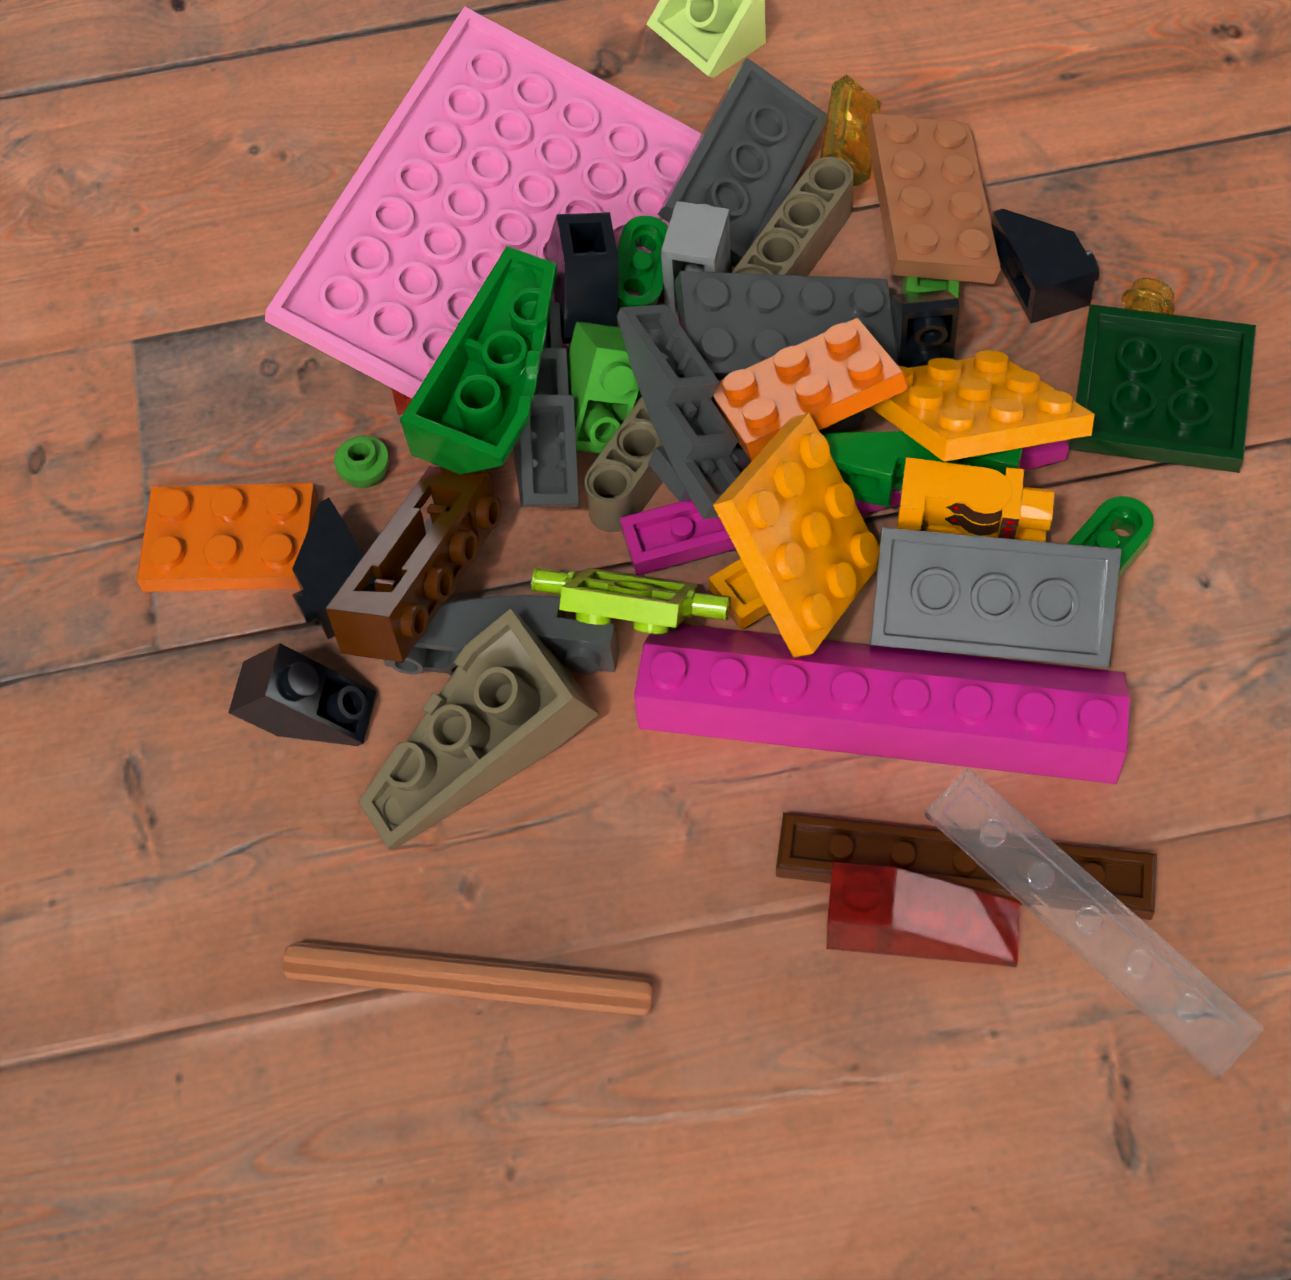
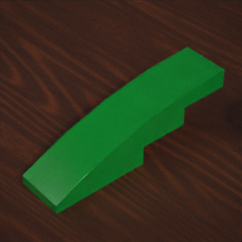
M903 431L823 434L828 442L830 454L844 482L851 488L855 500L887 508L890 506L894 491H902L906 457L944 462ZM1023 448L946 462L990 468L1005 475L1006 467L1020 468Z

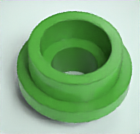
M365 435L350 438L342 443L334 456V465L339 477L356 488H369L378 484L384 478L390 462L384 443L375 437ZM367 457V458L364 459V460L355 461V460H357V459H359V458Z

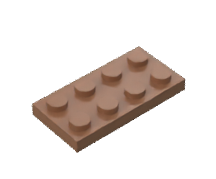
M871 113L866 131L891 274L994 284L1001 267L970 124L954 120H934L904 115Z

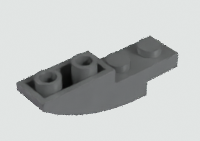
M534 595L494 596L442 605L428 625L425 635L417 641L405 661L384 660L385 666L392 667L396 671L405 674H420L423 671L447 673L452 676L458 667L453 662L464 646L510 608L523 619L561 663L574 672L581 674H593L597 671L615 672L619 650L614 624L595 625L579 622L575 619H566L564 611L559 610L560 597Z

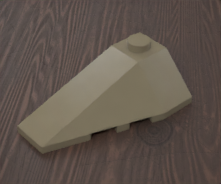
M511 608L464 646L453 662L458 667L439 695L432 693L422 708L426 711V714L406 742L397 744L359 800L360 806L388 849L394 850L555 751L599 715L569 670Z

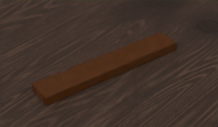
M783 812L776 877L1152 920L1155 913L1157 854Z

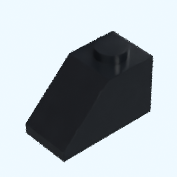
M1006 209L993 211L992 230L1001 270L1031 324L1090 306L1094 283L1099 279V267L1094 254L1090 250H1084L1074 231Z
M330 498L319 502L292 568L301 589L292 594L293 599L307 625L318 621L328 640L334 637L335 634L326 607L364 556ZM375 574L368 581L363 591L376 592L374 585L376 580Z

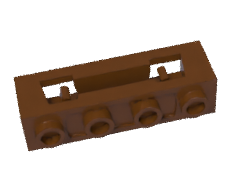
M428 467L326 607L341 654L397 662L405 661L417 641L425 635L428 625L442 604L450 598L454 586L468 565L474 562L478 550L490 532L499 524L501 502L495 496L489 472L476 471L460 475L442 467ZM432 496L434 504H429L427 513L430 514V517L424 524L421 507ZM375 574L376 580L374 585L376 592L363 591L368 581Z

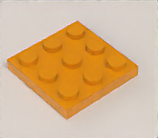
M992 350L977 352L974 358L962 360L934 358L928 361V365L911 368L899 366L904 373L908 390L870 407L944 462L1091 436L1095 416L1094 413L1073 401V397L1070 394L1057 391L1041 381L1038 374L1022 369L1008 360L1009 357L1006 354Z
M810 413L790 418L713 504L793 657L813 654L876 571L879 558L878 542L875 536L869 532L855 504L854 494L849 485L844 482L830 454L826 438L818 431Z

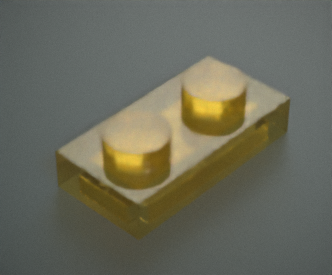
M845 75L832 84L820 158L833 156L848 162L853 169V186L856 188L871 177L872 159L866 128L871 113L880 114L881 102L852 78Z

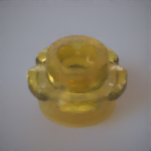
M1153 278L1135 280L1131 289L1126 290L1121 298L1122 303L1125 304L1124 309L1172 315L1175 310L1172 303L1174 299L1173 290L1166 283Z

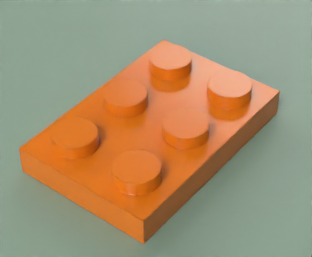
M855 318L846 323L836 324L826 332L796 346L783 348L774 356L746 369L729 373L724 379L719 380L720 384L711 400L752 461L792 417L810 413L819 431L908 390L901 368L862 322Z
M314 483L151 486L136 580L143 592L300 589L292 568L316 512L318 494Z

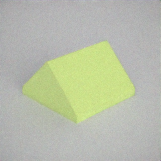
M660 0L646 25L708 77L714 78L766 44L765 0Z

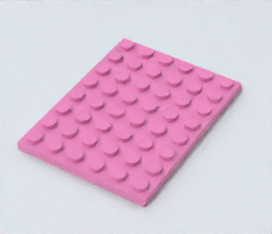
M464 6L267 307L265 322L413 399L506 246L548 260L546 248L556 214L610 212L616 248L623 227L634 217L652 216L662 220L669 226V222L657 214L702 133ZM637 247L639 251L651 253V251L645 247ZM626 290L630 295L640 296L634 290ZM554 291L551 303H555ZM571 343L562 344V348H567V356Z

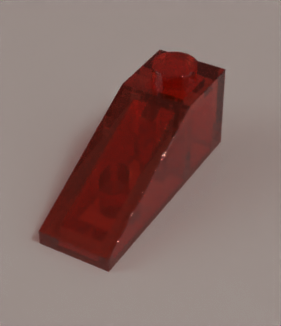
M833 862L826 949L1017 967L1020 903L900 868Z

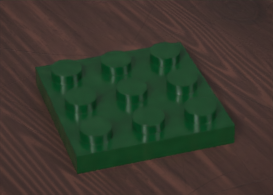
M1090 304L1075 402L1095 414L1091 436L1070 439L1069 450L1239 473L1244 460L1256 325Z

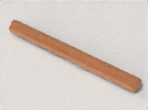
M299 942L291 943L285 948L282 964L283 975L288 979L640 1016L649 1013L654 993L653 983L648 978Z

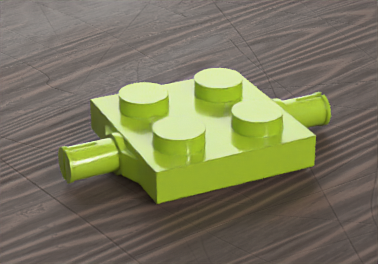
M536 567L531 581L532 592L538 591L561 595L559 610L576 612L575 619L579 622L606 625L611 623V618L634 621L633 629L645 633H667L669 627L676 628L686 617L692 618L693 615L727 621L730 609L729 596L723 597L697 593L698 584L586 568L580 573H577V571L565 573Z

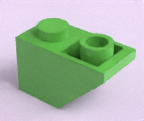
M577 321L567 356L569 395H574L576 451L601 453L634 408L639 387L631 368L620 327Z

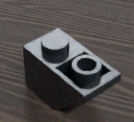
M610 212L556 214L546 250L548 261L557 265L554 297L555 303H560L562 344H570L577 321L617 327L619 259Z
M947 290L892 295L891 312L899 366L907 368L928 365V361L934 358L954 359L959 314L958 298Z
M279 643L243 661L228 713L278 737L359 746L364 743L376 691Z

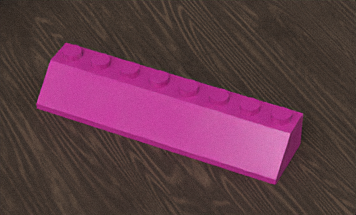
M679 624L676 628L669 627L667 633H649L641 654L634 701L639 729L1117 784L1127 753L1130 695L1125 672L823 640L813 654L793 657L782 635Z

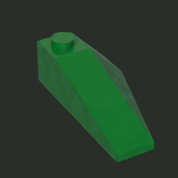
M506 246L400 418L412 456L460 475L504 465L530 420L557 275L556 263Z

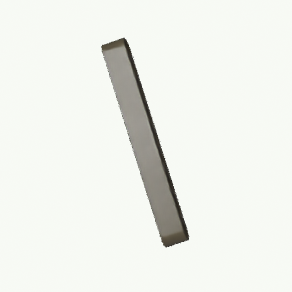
M833 156L815 160L804 172L732 273L808 276L851 215L853 169L849 163ZM642 397L591 465L584 478L589 517L592 523L603 531L620 532V518L642 512L662 484V480L648 463L655 448L663 445L651 422ZM639 454H646L645 456L636 457ZM608 495H619L614 498H605Z

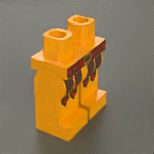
M906 457L897 529L1045 542L1046 531L1050 530L1052 522L1054 490L1023 487L1024 469L1006 467L1005 475L997 470L985 467Z

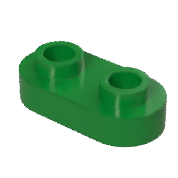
M637 216L629 220L623 227L617 246L619 259L618 312L621 307L657 305L664 285L661 249L668 229V225L658 218ZM637 247H645L649 249L651 253L639 251ZM626 290H634L640 296L630 295Z
M1127 496L1110 498L1099 506L1067 544L1122 549L1119 569L1120 578L1148 545L1154 526L1153 515L1144 503L1135 498ZM1122 529L1130 535L1119 536L1113 530Z

